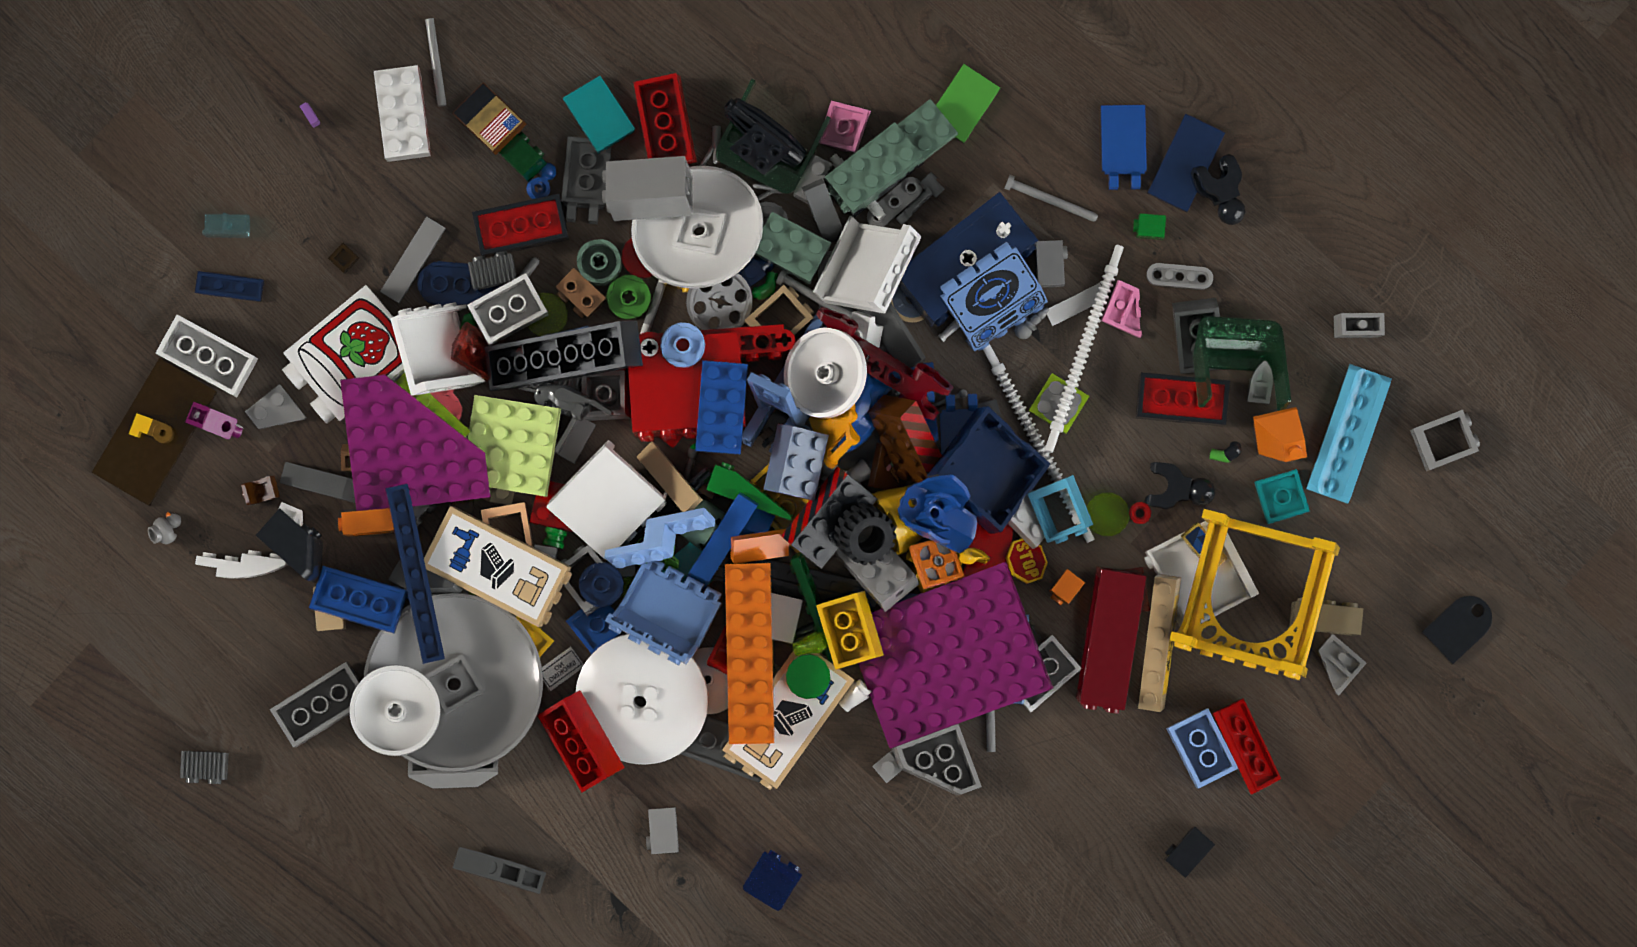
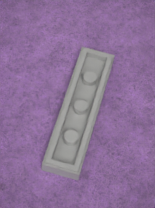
M426 217L380 292L400 304L446 228Z

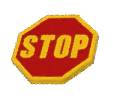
M1023 539L1011 542L1006 556L1011 575L1028 584L1043 578L1048 562L1041 545L1032 549Z

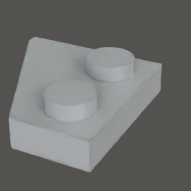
M1331 634L1318 650L1332 687L1339 696L1366 665V662L1334 634Z

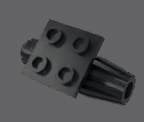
M731 98L724 107L726 110L725 116L742 133V136L730 146V150L763 175L779 161L792 168H795L802 162L807 150L787 129L764 111L740 98L734 100Z

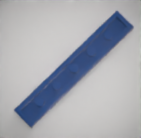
M741 492L737 495L683 583H685L689 576L704 584L701 593L704 592L731 549V537L740 535L759 505Z

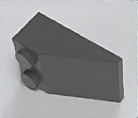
M1208 298L1172 303L1180 374L1224 369L1217 299Z

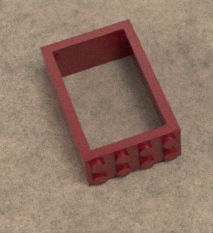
M1099 566L1096 568L1081 661L1082 669L1079 673L1076 699L1085 709L1097 710V706L1109 713L1119 714V710L1125 711L1146 583V576L1141 573Z

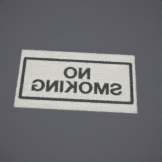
M569 647L542 667L543 681L552 691L581 670L584 664L574 650Z

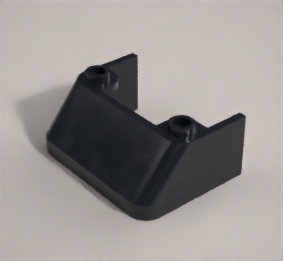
M279 508L256 536L304 579L316 583L322 570L323 541L320 539L322 534L314 527L309 528L305 523L300 526Z

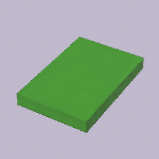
M963 64L936 105L958 132V135L954 138L962 143H965L1000 90L999 86Z

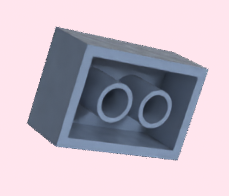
M778 424L763 490L815 501L829 435L795 426Z

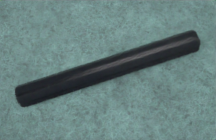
M705 467L688 483L697 491L710 480L712 472ZM669 498L666 501V505L659 512L655 510L650 516L656 518L669 515L678 506ZM640 525L635 530L637 534L630 541L631 544H636L640 538L644 537L646 526L642 527Z

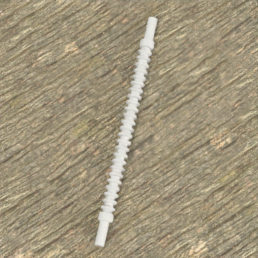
M1115 245L1110 263L1104 269L1106 274L1102 276L1104 280L1100 281L1102 286L1098 287L1100 292L1096 293L1098 298L1094 299L1096 302L1092 305L1094 309L1090 310L1092 315L1088 316L1090 320L1086 322L1088 327L1084 328V331H1086L1082 334L1084 338L1080 339L1082 344L1078 345L1079 351H1076L1075 363H1072L1073 368L1070 369L1069 380H1066L1065 392L1061 393L1063 398L1059 399L1061 404L1057 405L1059 410L1055 411L1057 416L1053 417L1055 421H1052L1050 425L1051 433L1045 447V451L1053 453L1059 433L1063 432V422H1066L1067 411L1071 409L1069 405L1073 403L1071 399L1075 398L1073 393L1077 392L1075 387L1079 386L1077 381L1081 380L1079 375L1083 374L1081 372L1082 369H1085L1083 364L1087 363L1085 358L1089 357L1087 352L1091 351L1089 346L1093 345L1091 342L1095 339L1093 335L1097 334L1095 329L1099 328L1097 323L1101 322L1099 317L1103 316L1101 313L1105 310L1103 306L1107 305L1105 300L1109 299L1107 294L1111 293L1110 288L1113 287L1114 276H1117L1119 271L1117 266L1124 249L1123 246Z
M989 344L983 351L992 366L991 371L993 375H997L998 378L996 380L1001 382L999 386H1003L1004 389L1002 391L1007 393L1005 397H1009L1010 400L1008 402L1013 404L1011 408H1015L1014 414H1018L1019 417L1017 419L1022 421L1020 425H1024L1025 428L1023 430L1028 432L1026 436H1030L1031 439L1029 441L1034 443L1032 447H1036V451L1051 464L1047 469L1049 471L1047 475L1052 477L1050 480L1054 482L1062 480L1061 476L1063 474L1058 472L1060 468H1056L1055 465L1057 463L1052 461L1054 457H1050V453L1045 451L1046 445L1044 446L1043 444L1045 440L1040 439L1042 435L1037 433L1039 429H1035L1034 426L1036 424L1031 422L1033 418L1028 416L1030 412L1025 411L1027 407H1023L1024 401L1019 400L1021 396L1016 394L1018 390H1014L1013 387L1015 385L1010 383L1012 379H1008L1007 376L1009 374L1005 373L1006 368L1004 364H1000ZM1067 488L1057 491L1061 493L1059 497L1064 499L1062 503L1067 504L1065 508L1070 510L1068 514H1072L1073 517L1071 519L1073 523L1081 524ZM1087 527L1088 532L1082 535L1086 542L1089 543L1095 540L1089 527Z

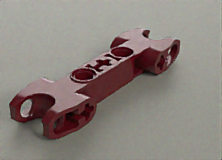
M821 307L816 315L827 328L843 331L857 341L864 353L868 374L900 392L899 398L917 401L924 418L934 420L937 417L939 411L928 401L927 392L934 391L948 396L954 388L938 371L923 363H918L914 370L893 356L856 335L855 332L859 325L852 318L826 307ZM893 371L899 373L901 379L896 378L893 375Z

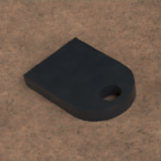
M1476 596L1458 598L1422 631V634L1453 665L1489 631L1492 624L1491 609L1484 600ZM1475 604L1483 607V614L1480 617L1472 614L1471 610Z

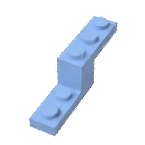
M705 508L647 519L644 541L642 543L605 550L604 558L616 568H624L636 564L641 565L646 562L673 557L676 534L714 527L715 518Z

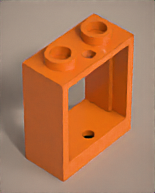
M389 508L341 512L342 518H338L339 531H342L343 535L347 537L394 533Z

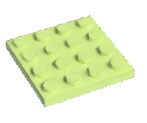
M474 395L469 427L471 432L468 434V440L485 452L490 488L548 496L561 414L560 408Z

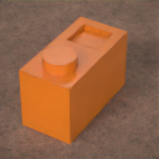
M1067 569L1050 589L1049 592L1052 594L1050 598L1060 606L1062 603L1068 605L1085 582Z

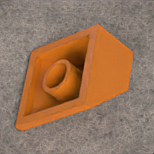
M1297 407L1253 417L1258 454L1283 462L1307 457L1305 438Z

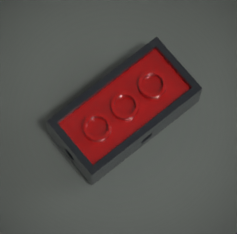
M559 194L472 212L480 254L485 256V258L494 256V253L507 251V253L569 240Z
M1141 372L1139 374L1135 419L1224 427L1227 421L1230 380Z

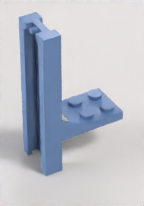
M815 315L804 334L815 329L827 328V326ZM784 367L774 383L763 374L758 376L751 372L747 381L757 402L758 409L742 433L743 444L752 447L775 408L788 414L789 418L785 425L802 428L810 415L800 411V408L796 407L790 389L784 384ZM773 444L769 449L770 453H772Z

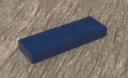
M198 271L195 293L261 302L264 280Z

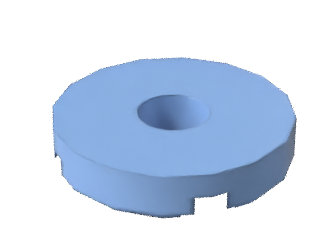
M680 322L665 330L661 338L660 348L663 357L668 363L675 367L686 368L695 365L701 360L705 352V340L703 334L696 326ZM680 339L688 340L689 348L686 351H679L676 344Z

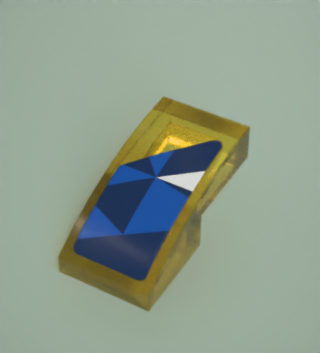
M1196 522L1181 535V538L1190 550L1200 558L1206 531ZM1223 552L1218 566L1228 559Z

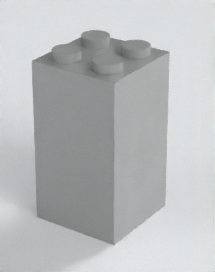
M685 156L606 162V170L602 172L603 183H606V190L602 191L603 203H606L607 212L611 213L614 221L692 216L693 175Z

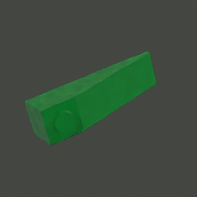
M722 462L721 465L715 464L706 490L733 500L741 492L759 504L757 509L787 520L793 519L794 515L739 471L734 470V465Z

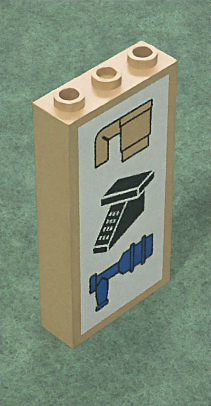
M453 506L449 507L424 557L427 570L537 627H542L543 624L546 625L552 615L550 610L553 604L556 605L562 596L560 590L563 584L566 585L572 576L570 572L571 566Z
M800 641L773 678L775 743L729 744L728 741L722 749L725 752L723 757L733 764L738 761L743 765L741 770L751 777L754 774L762 779L760 783L769 790L772 787L777 789L850 688L854 679L840 669L835 670L831 662ZM810 654L818 656L827 664L831 679L828 688L822 695L813 699H804L791 692L787 685L786 673L788 666L794 659L801 655Z

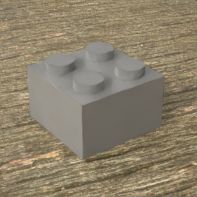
M625 370L610 371L582 377V393L614 412L613 416H610L590 404V411L585 419L588 421L632 419L628 372Z

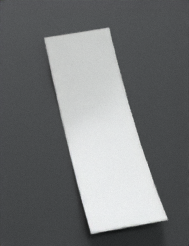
M1098 283L1050 307L1047 316L1052 326L1092 307L1096 303L1094 299L1098 298L1096 293L1100 292L1098 287L1101 284Z

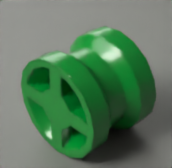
M546 527L545 532L547 534L542 544L564 549L563 539L567 536V531Z

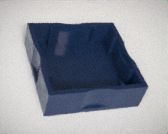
M989 406L976 408L928 473L927 477L956 476L968 488L970 498L965 503L964 508L977 516V523L991 534L1003 531L1019 509L1023 498L1035 487L1051 464L1029 443L1020 439L1011 427Z

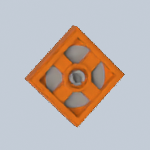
M932 540L908 547L923 589L965 577L955 551Z

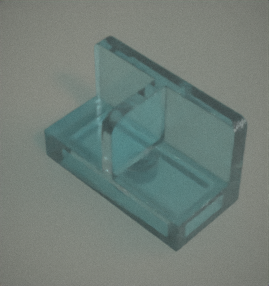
M205 214V229L202 230V235L220 238H250V215Z

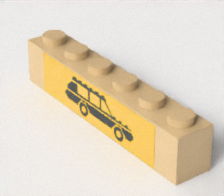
M1159 574L1154 579L1138 709L1161 712L1165 709L1173 642L1169 639L1171 631L1175 632L1181 577Z

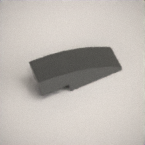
M819 179L801 187L821 237L829 242L838 240L843 228L824 181Z

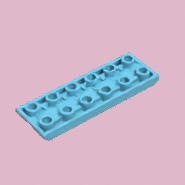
M1349 364L1307 484V490L1347 504L1349 503L1392 378Z

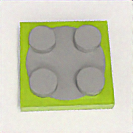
M1052 373L1029 409V412L1051 425V422L1055 421L1053 417L1057 416L1055 411L1059 410L1057 405L1061 404L1059 399L1063 398L1061 393L1065 392L1064 386H1067L1066 381ZM1076 387L1077 392L1073 393L1075 398L1071 399L1073 403L1069 405L1071 409L1067 411L1066 422H1063V433L1067 434L1089 398V395Z

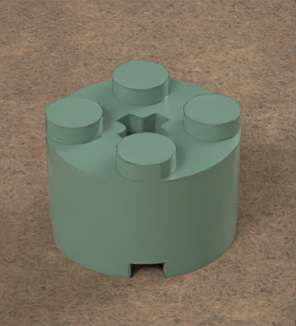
M597 239L585 243L580 248L577 255V267L583 278L592 285L606 286L619 276L622 269V258L614 244L604 239ZM604 258V266L599 265L596 267L595 259L600 260Z
M707 499L703 500L695 509L705 508L715 518V526L680 534L701 551L705 548L708 539L710 540L726 514Z

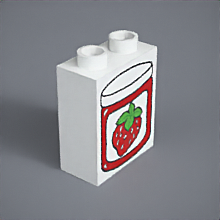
M367 285L283 352L290 363L282 371L298 390L307 383L312 387L319 397L311 402L310 405L326 424L335 417L344 425L346 424L341 379L386 374L396 382L405 372L390 319L393 316Z

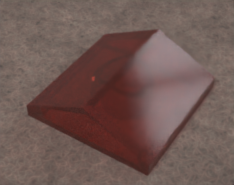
M465 322L452 343L451 359L485 381L489 380L484 347L489 345L481 330Z

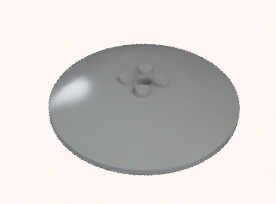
M459 593L434 595L432 600L445 659L422 664L411 608L408 605L402 610L395 634L381 630L375 638L366 660L364 677L374 670L394 665L409 667L424 675L435 688L439 698V724L434 735L423 747L402 756L419 766L437 771L460 772L473 770L489 765L509 753L519 744L531 728L537 716L543 692L541 661L531 636L524 626L508 611L474 595ZM457 678L460 680L461 686L458 690H450L448 688L450 679ZM398 708L392 710L393 716H397L400 713Z

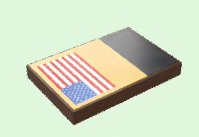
M484 82L452 112L494 155L527 125Z

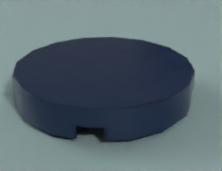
M609 563L592 564L580 576V593L587 603L595 607H606L614 604L623 592L624 582L622 575L616 567Z

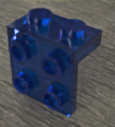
M770 850L769 853L763 852L744 883L743 890L779 911L800 880L802 873L799 872L800 867L790 861L787 865L780 860L782 856Z

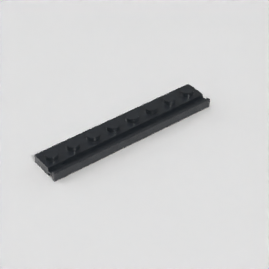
M731 549L712 580L725 582V564H734L731 560ZM774 559L737 563H771V593L806 601L804 595L799 593L797 587L798 579L796 574H792L790 563ZM809 568L822 603L865 591L871 613L874 612L876 602L855 578Z

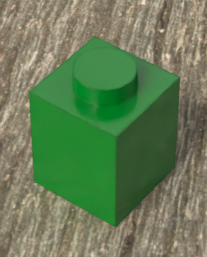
M1140 213L1138 219H1134L1133 232H1137L1136 238L1163 240L1165 238L1166 215Z

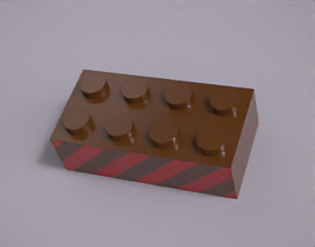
M883 395L868 411L872 424L879 434L880 441L888 453V458L891 460L897 476L904 481L922 482L928 478V473L942 456L917 401Z

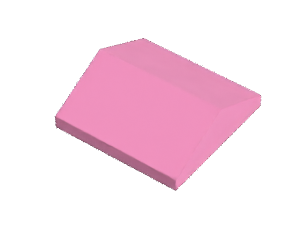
M831 101L817 142L841 151L856 153L871 111Z

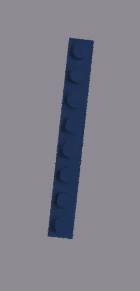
M408 484L385 488L422 664L443 660L445 656Z

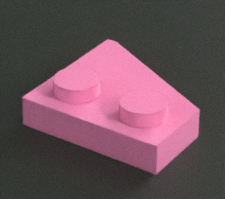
M1117 280L1101 322L1141 338L1139 289Z

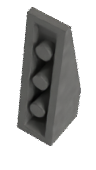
M285 462L280 484L355 503L353 479Z

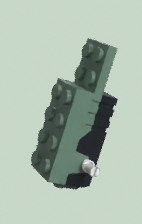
M929 99L898 125L894 122L846 161L839 158L838 154L833 155L830 161H832L835 169L825 176L829 195L834 197L835 203L840 207L844 215L850 212L855 218L868 208L874 217L876 216L878 220H881L886 214L879 203H877V200L896 186L899 181L905 179L908 174L910 175L916 168L923 165L927 158L956 137L958 132L932 100Z

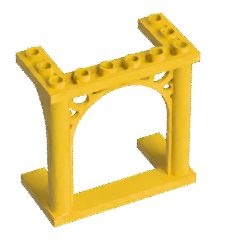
M1204 509L1202 518L1209 524L1186 611L1177 632L1171 631L1169 640L1174 642V646L1178 649L1191 652V649L1195 648L1200 650L1201 655L1208 657L1218 654L1222 655L1221 660L1234 663L1235 659L1244 661L1243 666L1256 669L1257 665L1266 667L1265 671L1278 675V672L1282 671L1284 672L1283 675L1296 680H1300V677L1306 678L1308 655L1335 556H1338L1340 547L1336 542L1316 537L1310 539L1229 518L1226 514ZM1228 528L1315 550L1298 615L1291 627L1273 640L1262 643H1250L1239 640L1228 634L1220 626L1214 615L1211 601L1212 589ZM1204 614H1208L1210 616V621H1205L1202 624H1200L1201 619L1205 620ZM1208 626H1215L1217 629L1215 636L1210 639H1204L1202 637L1203 629ZM1220 636L1226 637L1227 642L1225 644H1223L1222 641L1213 644V642L1217 641ZM1293 636V639L1291 641V643H1293L1292 648L1289 645V643L1285 641L1286 637ZM1277 643L1284 645L1287 654L1283 659L1278 658L1274 653L1273 648ZM1241 644L1246 645L1245 650L1240 649ZM1263 647L1268 648L1271 658L1264 652L1261 654L1260 649Z

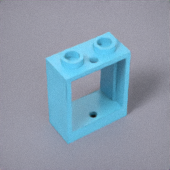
M1073 475L1028 493L1047 543L1055 540L1056 544L1068 540L1067 535L1074 533L1075 536H1079L1088 532L1087 527L1093 525ZM1067 488L1081 524L1057 532L1043 497Z

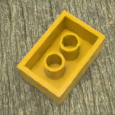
M865 591L816 605L835 670L884 655Z

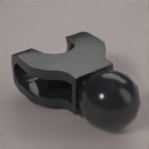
M1227 154L1220 159V179L1212 177L1204 166L1194 167L1191 171V177L1197 192L1203 197L1209 198L1214 206L1219 205L1217 210L1218 217L1223 223L1228 225L1240 223L1246 211L1242 201L1236 198L1240 196L1238 185L1242 179V171L1236 158L1231 154Z
M1150 463V470L1154 474L1165 477L1168 481V487L1162 494L1147 495L1144 503L1148 506L1169 509L1180 501L1189 502V500L1198 506H1205L1214 499L1216 494L1215 487L1210 480L1197 478L1192 481V478L1182 475L1180 469L1174 464Z

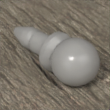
M1046 307L1040 310L1030 319L1026 318L1023 323L1015 327V335L1019 339L1029 338L1032 331L1037 329L1035 325L1046 317L1049 308Z

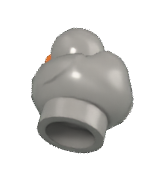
M169 512L166 513V518L158 517L154 521L153 526L148 527V535L154 544L158 542L162 544L172 543L177 537L173 528L180 526L181 517L176 513L170 514Z

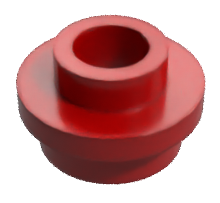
M1137 502L1130 507L1129 517L1136 524H1144L1151 517V509L1144 502ZM1138 509L1144 511L1143 517H1137L1136 511Z

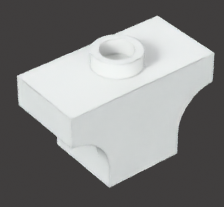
M859 311L852 312L851 318L859 325L855 334L879 348L883 326L875 323L874 316Z

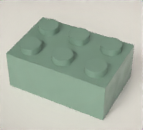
M771 212L763 227L762 238L754 255L811 284L831 246V242Z

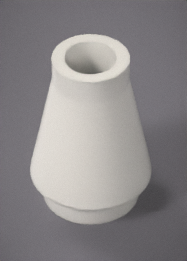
M859 679L857 682L852 683L839 704L845 711L849 712L853 707L869 698V694L872 691L868 690L866 684Z

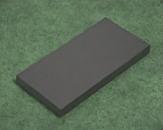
M706 716L704 725L697 738L680 754L760 783L762 779L756 774L751 777L741 770L743 765L738 761L733 764L723 757L725 752L722 749L729 741V725Z

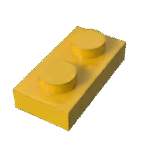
M516 616L515 618L531 636L539 657H541L553 644L554 640L541 628Z

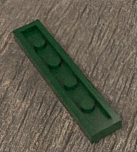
M799 552L791 558L790 569L792 574L797 576L799 593L805 597L807 614L812 616L814 632L821 639V651L824 656H827L828 661L832 662L833 660L816 607L822 601L805 556Z

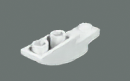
M248 550V554L242 553L241 562H238V557L225 556V560L216 559V554L203 552V556H196L195 562L196 565L217 568L216 577L221 578L257 577L288 566L277 554L270 553V557L261 556L262 552Z

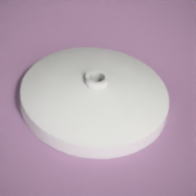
M819 328L803 335L790 350L784 366V384L790 389L796 407L800 408V411L818 418L836 417L849 410L859 399L867 376L866 360L860 345L849 334L832 328Z
M394 665L374 670L361 680L353 692L350 702L352 727L358 738L368 748L377 753L388 756L410 754L423 747L431 739L439 724L440 702L435 688L424 675L412 668ZM394 708H398L400 710V713H398L397 716H393L392 710Z

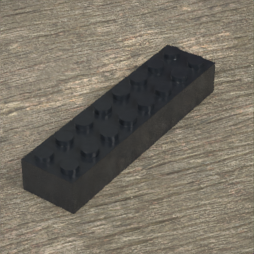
M618 321L484 347L490 391L512 390L643 366L637 321Z

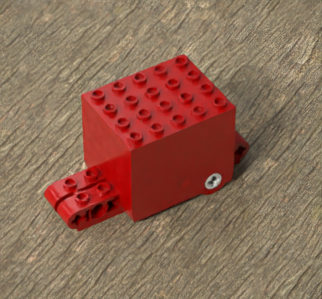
M784 324L700 330L705 340V352L700 361L686 368L675 367L663 357L660 344L664 333L644 332L640 334L639 340L643 366L628 368L633 434L641 442L654 441V437L660 436L663 440H676V435H684L685 439L696 438L702 361L742 364V358H746V362L759 361V357L767 356L768 360L782 359L781 355L789 354L790 350L794 347L796 343L794 334L790 330L784 329ZM782 338H787V341H789L785 347L781 343ZM680 339L676 347L679 351H686L689 348V342L686 339ZM760 339H766L769 344L766 348H759L756 345ZM744 407L743 431H744L745 428L747 427L745 407Z

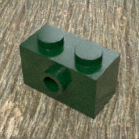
M521 131L498 153L529 182L547 163L542 158L545 154L536 145L532 148L528 144L530 142L529 138Z

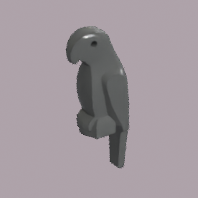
M544 383L540 384L534 393L535 401L539 405L546 406V402L552 401L560 409L571 412L573 418L579 421L586 418L590 411V404L610 416L614 414V412L598 401L570 386Z

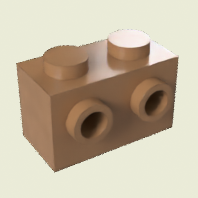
M575 268L556 286V289L559 291L556 295L565 303L570 301L575 306L572 310L581 318L586 316L590 319L607 301L606 297L583 278Z

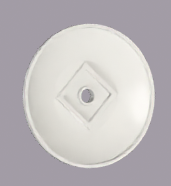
M692 166L690 167L693 175L692 216L632 220L631 232L636 254L643 266L653 276L667 284L681 288H704L728 280L750 262L759 247L764 222L759 200L751 187L743 179L722 168ZM698 227H703L705 229L704 233L701 235H695L693 233L694 230Z
M628 634L621 635L601 645L588 658L579 674L576 692L579 690L582 692L621 761L646 765L669 760L687 749L697 738L704 725L708 711L706 680L693 657L686 665L681 662L678 666L667 660L669 656L661 652L660 655H657L648 650L649 645L641 641L640 645L628 639ZM636 696H643L646 699V705L643 707L637 706L634 698Z

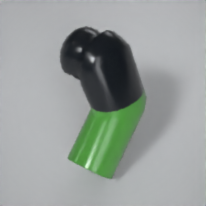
M1233 441L1224 451L1211 448L1209 459L1229 463L1241 454V444Z

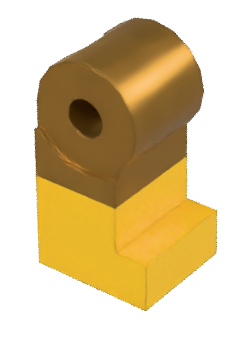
M136 413L129 432L130 435L140 438L141 433L153 436L156 441L163 444L173 440L174 430L171 426Z

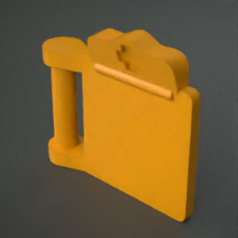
M855 404L845 413L836 417L818 418L810 416L809 418L813 431L829 435L824 455V464L830 469H834L838 465V460L852 445L855 446L860 442V436L851 425L858 417L855 411ZM846 435V440L832 453L831 450Z

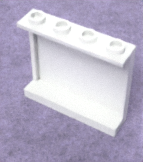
M849 216L813 292L824 303L886 313L921 236L910 225L903 224L901 230L861 224L852 216Z
M456 302L443 307L441 304L428 307V309L426 306L413 309V311L411 308H406L398 311L399 315L390 318L411 396L467 388L487 381L485 373L474 374L464 335L460 331L461 324L457 311L467 308L466 305L457 306Z
M609 440L551 498L547 505V508L603 559H605V550L621 547L625 540L630 542L637 534L635 530L640 525L642 527L646 526L647 519L652 518L650 515L655 510L659 512L667 503L665 501L667 493H660L613 450L615 445Z
M1206 521L1145 552L1147 556L1144 559L1149 569L1154 568L1157 575L1181 577L1177 609L1178 616L1176 617L1179 627L1184 618L1200 554L1186 539V536L1198 526L1206 534L1209 524ZM1228 533L1212 589L1211 601L1215 616L1259 594ZM1205 613V620L1201 619V623L1209 620L1210 616Z

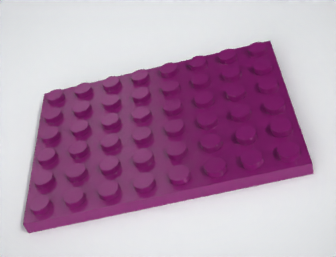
M1006 562L898 602L886 612L882 609L872 612L884 655L858 663L867 689L872 691L870 697L890 749L1053 689Z

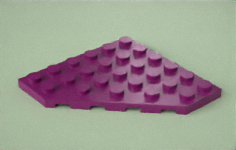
M386 374L340 380L356 511L389 508L385 488L408 484L412 506L490 497L485 452L414 396H411L409 392L396 384Z

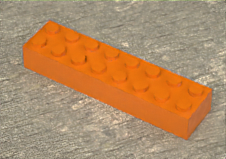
M771 563L725 564L729 744L775 743Z

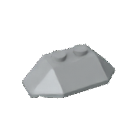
M408 760V777L431 788L478 787L498 774V760L477 769L460 772L432 770Z

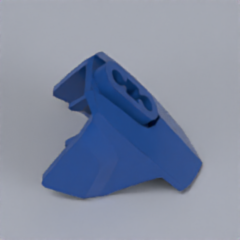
M954 475L930 477L922 482L915 483L907 488L905 495L900 499L898 508L899 518L908 528L957 553L965 551L971 545L977 529V516L964 508L965 503L970 498L968 488ZM909 500L912 502V505H915L914 507L909 506Z

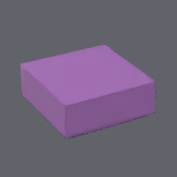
M306 102L300 105L301 110L312 127L318 126L320 121L311 106Z

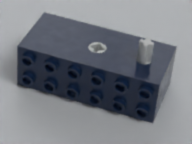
M999 192L909 262L898 287L930 328L933 325L939 327L950 316V310L940 297L944 294L940 286L952 278L957 284L960 283L957 275L970 266L975 271H978L979 269L975 263L991 253L994 259L997 258L994 250L1005 242L1011 248L1015 246L1025 260L1037 249L1035 245L1038 239L1001 192ZM963 260H964V261L969 260L970 263L967 262V263L964 264V263H963Z

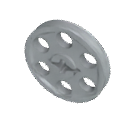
M738 273L730 278V283L727 286H722L719 283L710 286L706 292H702L700 288H689L686 300L688 314L693 323L701 330L711 329L709 327V320L712 317H717L719 320V324L715 329L741 327L745 323L744 320L750 315L753 302L752 292L747 281ZM742 289L745 292V297L742 301L738 302L735 299V293L737 290ZM721 297V299L724 300V302L730 303V305L719 304L718 306V304L715 303V301L709 300L708 298L720 299ZM702 301L704 310L697 314L694 311V305L696 302ZM732 311L739 313V319L735 323L729 320V314Z

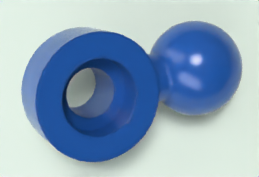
M547 163L539 171L540 177L531 179L528 182L526 189L530 198L536 199L549 195L550 185L548 180H552L557 173L556 167L553 164Z

